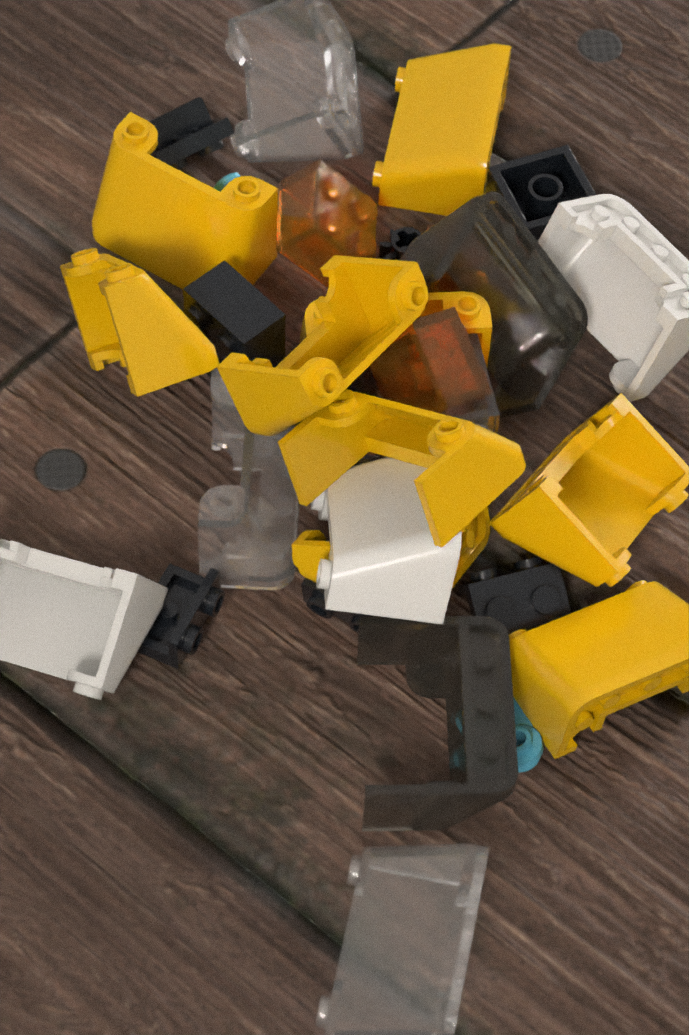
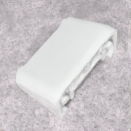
M599 194L558 203L515 286L528 298V302L540 311L546 312L566 308L619 361L613 365L609 373V378L615 391L618 394L622 393L629 402L642 399L653 391L689 351V260L631 204L618 196Z
M389 457L355 465L311 502V509L318 510L319 520L328 521L329 558L328 560L320 559L316 578V587L324 589L325 609L443 624L458 566L462 531L454 536L444 547L434 545L414 480L427 468Z
M0 539V660L75 682L73 692L101 700L104 691L112 694L116 691L162 610L168 588L136 573L118 568L116 570L108 567L101 568L30 548L19 542Z

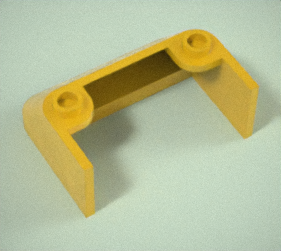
M345 389L328 406L305 418L278 441L299 503L304 506H308L368 452L427 468L414 480L434 545L438 547H444L519 478L526 468L522 450L518 443L477 424L457 417L353 392L349 389Z

